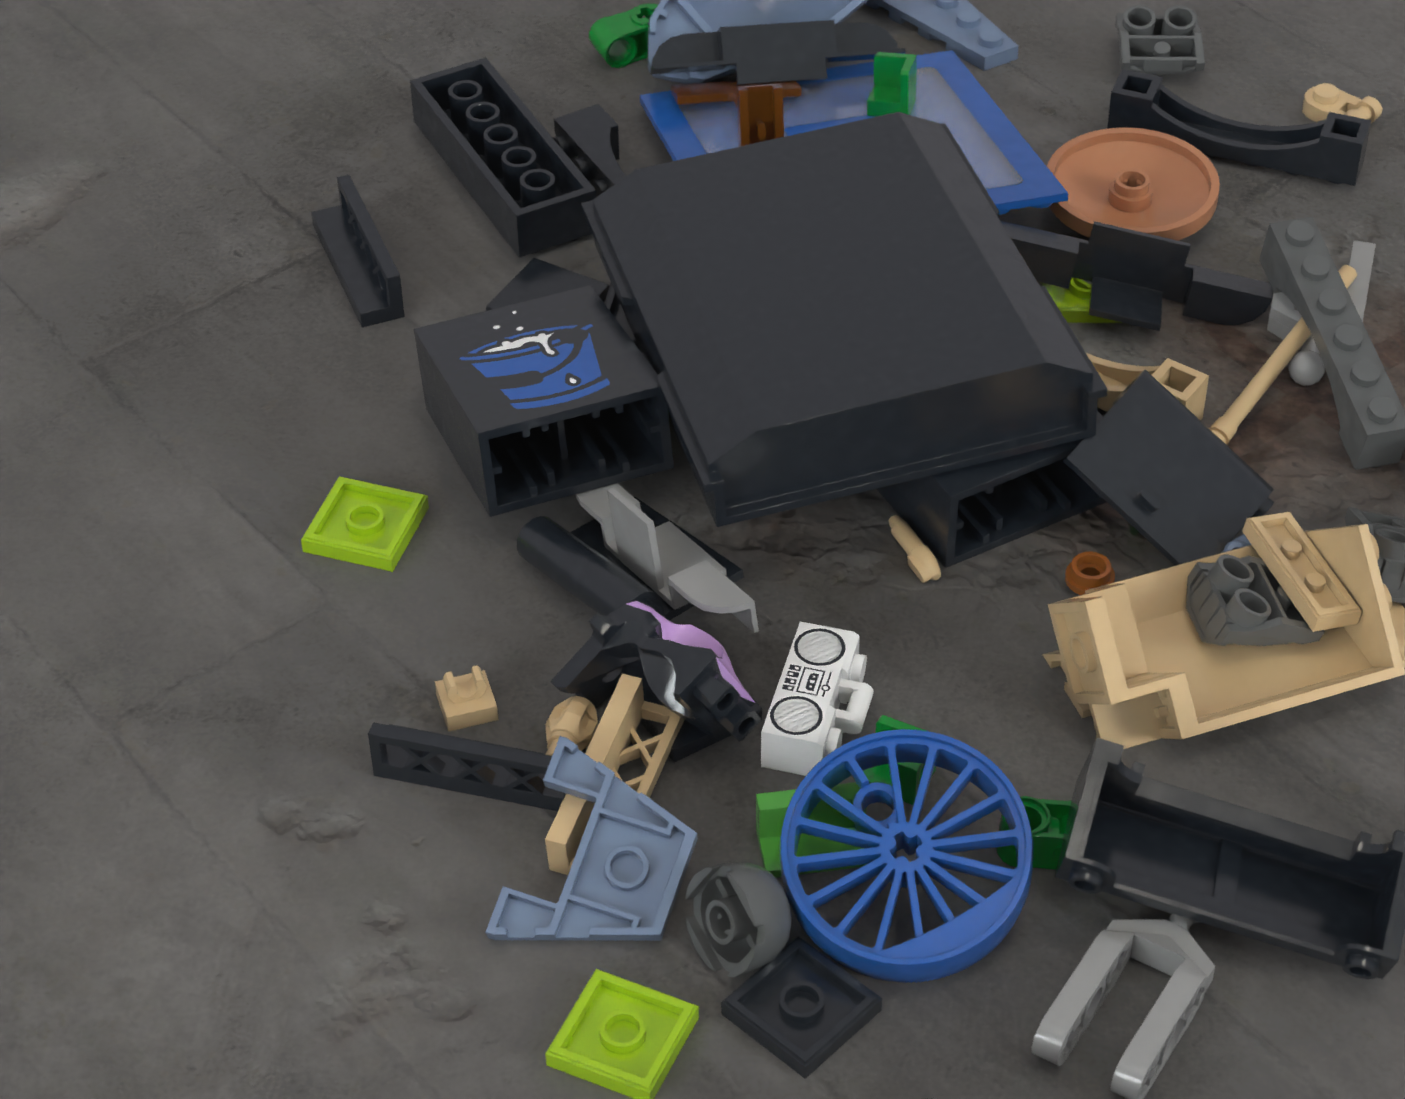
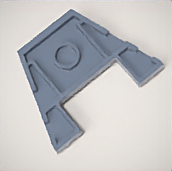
M560 736L543 779L545 787L594 802L595 804L558 903H553L503 886L485 933L488 938L493 940L662 941L698 840L697 832L642 792L639 794L616 777L615 773L601 762L597 763L579 750L578 746L571 740Z

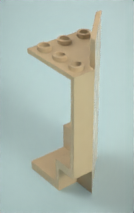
M1368 524L1304 531L1362 611L1358 624L1324 630L1325 633L1319 641L1307 644L1290 643L1269 646L1238 644L1221 646L1201 641L1186 609L1188 575L1197 562L1215 563L1224 554L1237 558L1246 556L1261 558L1253 546L1248 545L1085 590L1086 594L1048 604L1059 650L1042 655L1050 668L1061 666L1067 679L1064 690L1081 718L1092 716L1096 738L1124 745L1123 749L1161 738H1189L1405 675V608L1401 603L1392 602L1390 592L1382 582L1377 562L1379 559V547L1376 539L1369 531Z

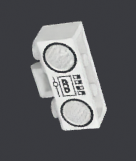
M800 621L761 731V767L806 776L824 757L841 747L843 732L858 734L862 731L874 690L869 684L862 683L866 670L867 656L859 654L860 636L853 631ZM849 702L846 711L839 710L840 703L847 704Z

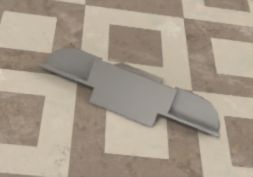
M618 483L575 494L580 505L600 522L604 546L674 610L691 603L703 611L719 614L732 613L752 632L759 631L755 601L725 576L727 575L726 569L673 523L668 521L655 527L654 521L641 511L640 502Z

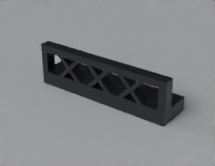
M350 175L337 177L340 205L311 212L313 227L361 327L403 318L405 315L400 274Z
M373 722L368 733L373 774L377 777L553 811L559 810L566 793L545 787L543 779L552 756L545 755V753Z

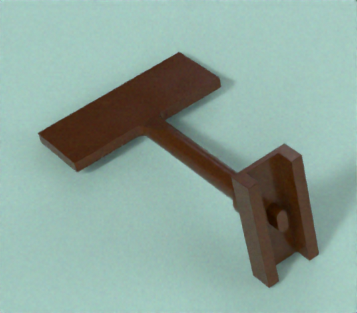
M737 81L671 85V93L678 105L724 101L734 102L738 112L739 147L784 137L783 97L802 96L801 87L797 81L737 85Z

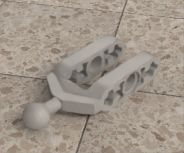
M1354 240L1349 266L1355 269L1357 277L1348 287L1347 291L1363 322L1376 243ZM1283 292L1273 294L1267 330L1284 340L1302 316L1298 310H1295V305ZM1310 335L1299 349L1300 351L1294 355L1288 364L1290 377L1295 383L1302 386H1309L1319 382L1325 372V366L1319 355V350L1312 335Z
M1171 914L1168 920H1112L1107 929L1102 930L1095 938L1045 1014L1035 1034L1032 1053L1057 1066H1061L1117 982L1131 957L1172 976L1123 1053L1110 1086V1091L1126 1099H1144L1194 1018L1205 992L1213 981L1215 965L1188 932L1192 923L1199 922L1175 914Z

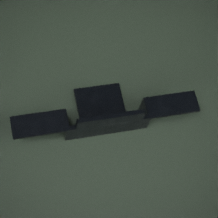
M834 20L730 26L720 27L717 32L690 33L669 38L659 46L652 58L650 74L723 70L727 65H735L737 85L827 79L826 59L828 62L874 59L877 52L904 54L906 50L905 48L898 49L897 42L887 30L876 24L864 22L835 24Z
M1001 221L1037 282L1067 289L1072 277L1091 282L1088 315L1160 331L1163 298L1183 303V316L1222 325H1241L1251 322L1263 314L1273 299L1272 287L1269 282L1186 264L1191 243L1095 221L1089 241Z

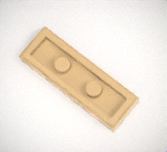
M1290 512L1246 518L1242 532L1313 632L1358 624L1362 613L1361 609Z

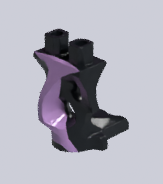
M634 601L624 604L608 615L595 614L589 620L593 629L590 639L550 681L560 692L575 693V696L588 699L597 708L613 694L622 674L634 677L644 674L651 690L669 710L697 727L700 731L717 739H721L729 732L740 742L761 721L758 714L751 708L755 702L737 678L724 647L711 635L693 625H680L667 620L645 602Z

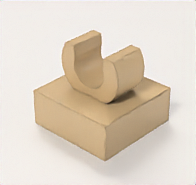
M478 665L472 666V673L453 677L452 671L444 674L443 680L435 681L436 696L448 732L498 720L497 704L485 670L481 671Z

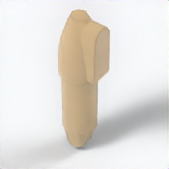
M891 516L889 518L891 534L907 553L909 567L922 583L929 580H938L941 577V570L930 548L924 545L910 525L900 516Z

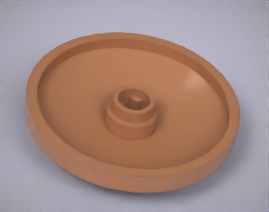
M1109 128L1089 132L1063 144L1051 156L1047 164L1048 169L1068 192V201L1052 203L1049 208L1061 222L1086 237H1090L1095 221L1173 240H1181L1202 229L1216 211L1220 182L1212 162L1193 145L1162 132L1140 128Z

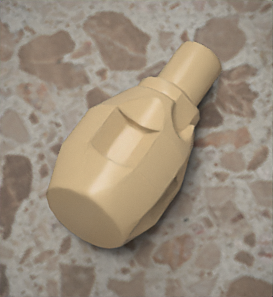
M573 696L554 707L545 727L548 750L545 755H553L560 736L571 740L581 751L589 746L598 727V718L595 706L588 699Z

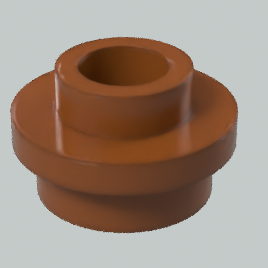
M1082 552L1076 555L1067 566L1065 582L1073 592L1083 595L1086 594L1085 590L1115 582V572L1106 556L1097 552Z

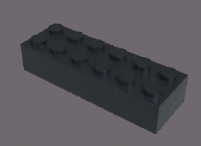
M486 57L410 80L415 124L519 258L592 234L582 212L581 203L593 201L596 198V190Z

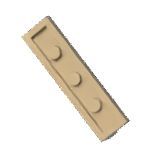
M622 674L585 754L597 763L601 762L608 767L620 780L622 779L617 772L620 765L641 758L647 768L644 775L624 783L639 794L642 792L650 798L684 719L666 706L644 701L642 678ZM641 718L666 724L662 734L643 742L638 736L636 729ZM569 794L565 795L545 838L549 869L551 871L565 875L569 874L594 807V802Z

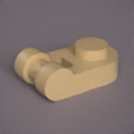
M1323 83L1306 91L1303 113L1314 122L1325 120L1328 113L1333 112L1371 120L1372 123L1381 116L1382 106L1374 97L1367 96L1360 99L1339 90L1332 84Z

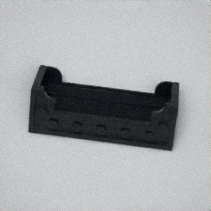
M1096 738L1076 781L1055 877L1068 881L1072 888L1081 892L1095 894L1102 891L1342 966L1347 974L1361 979H1383L1399 961L1405 932V832L1396 829L1393 833L1392 841L1385 844H1370L1372 834L1363 831L1360 832L1354 841L1144 777L1145 764L1134 762L1130 769L1122 762L1121 755L1124 745Z

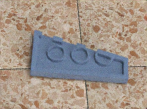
M869 0L865 3V5L874 10L880 6L889 11V18L899 24L908 21L917 26L918 34L929 41L931 39L944 41L947 51L953 50L958 57L983 71L1018 59V45L967 0Z

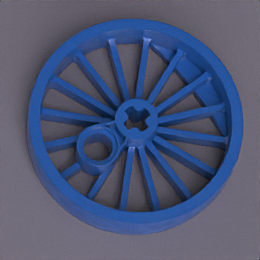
M901 729L877 732L852 740L832 751L811 769L796 789L787 808L780 836L779 857L782 882L791 909L803 930L824 953L841 965L862 975L885 981L908 983L930 981L958 973L983 959L1002 942L1015 924L1027 899L1033 872L1034 847L1028 816L1018 792L1007 776L989 758L973 747L946 735L923 730ZM900 762L925 764L909 822H906L898 772L897 763ZM889 764L892 786L880 782L869 784V780L863 770ZM934 766L958 774L959 776L919 824ZM850 776L854 778L860 788L855 795L853 804L831 790ZM969 782L973 783L989 797L934 827ZM822 799L853 821L857 831L808 818ZM879 802L888 805L893 810V813L885 820L875 821L863 812L864 809L872 803ZM997 809L1003 815L1010 829L946 838ZM801 833L864 848L797 857ZM1014 845L1017 868L1009 869L948 853ZM903 849L908 855L916 853V860L909 862L905 856L897 858V851ZM866 864L811 895L805 894L798 876L800 872ZM943 868L1006 884L985 899ZM877 876L837 927H832L816 911V908ZM930 877L967 902L972 908L954 917ZM891 882L892 886L875 946L870 948L847 938L846 935L887 884ZM919 884L945 923L924 934L916 886ZM901 887L908 889L915 938L885 949Z

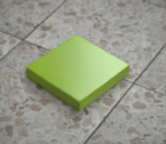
M339 476L301 539L302 550L314 555L393 572L429 509L428 495Z
M596 969L545 1053L546 1066L634 1099H654L699 1019V1006Z

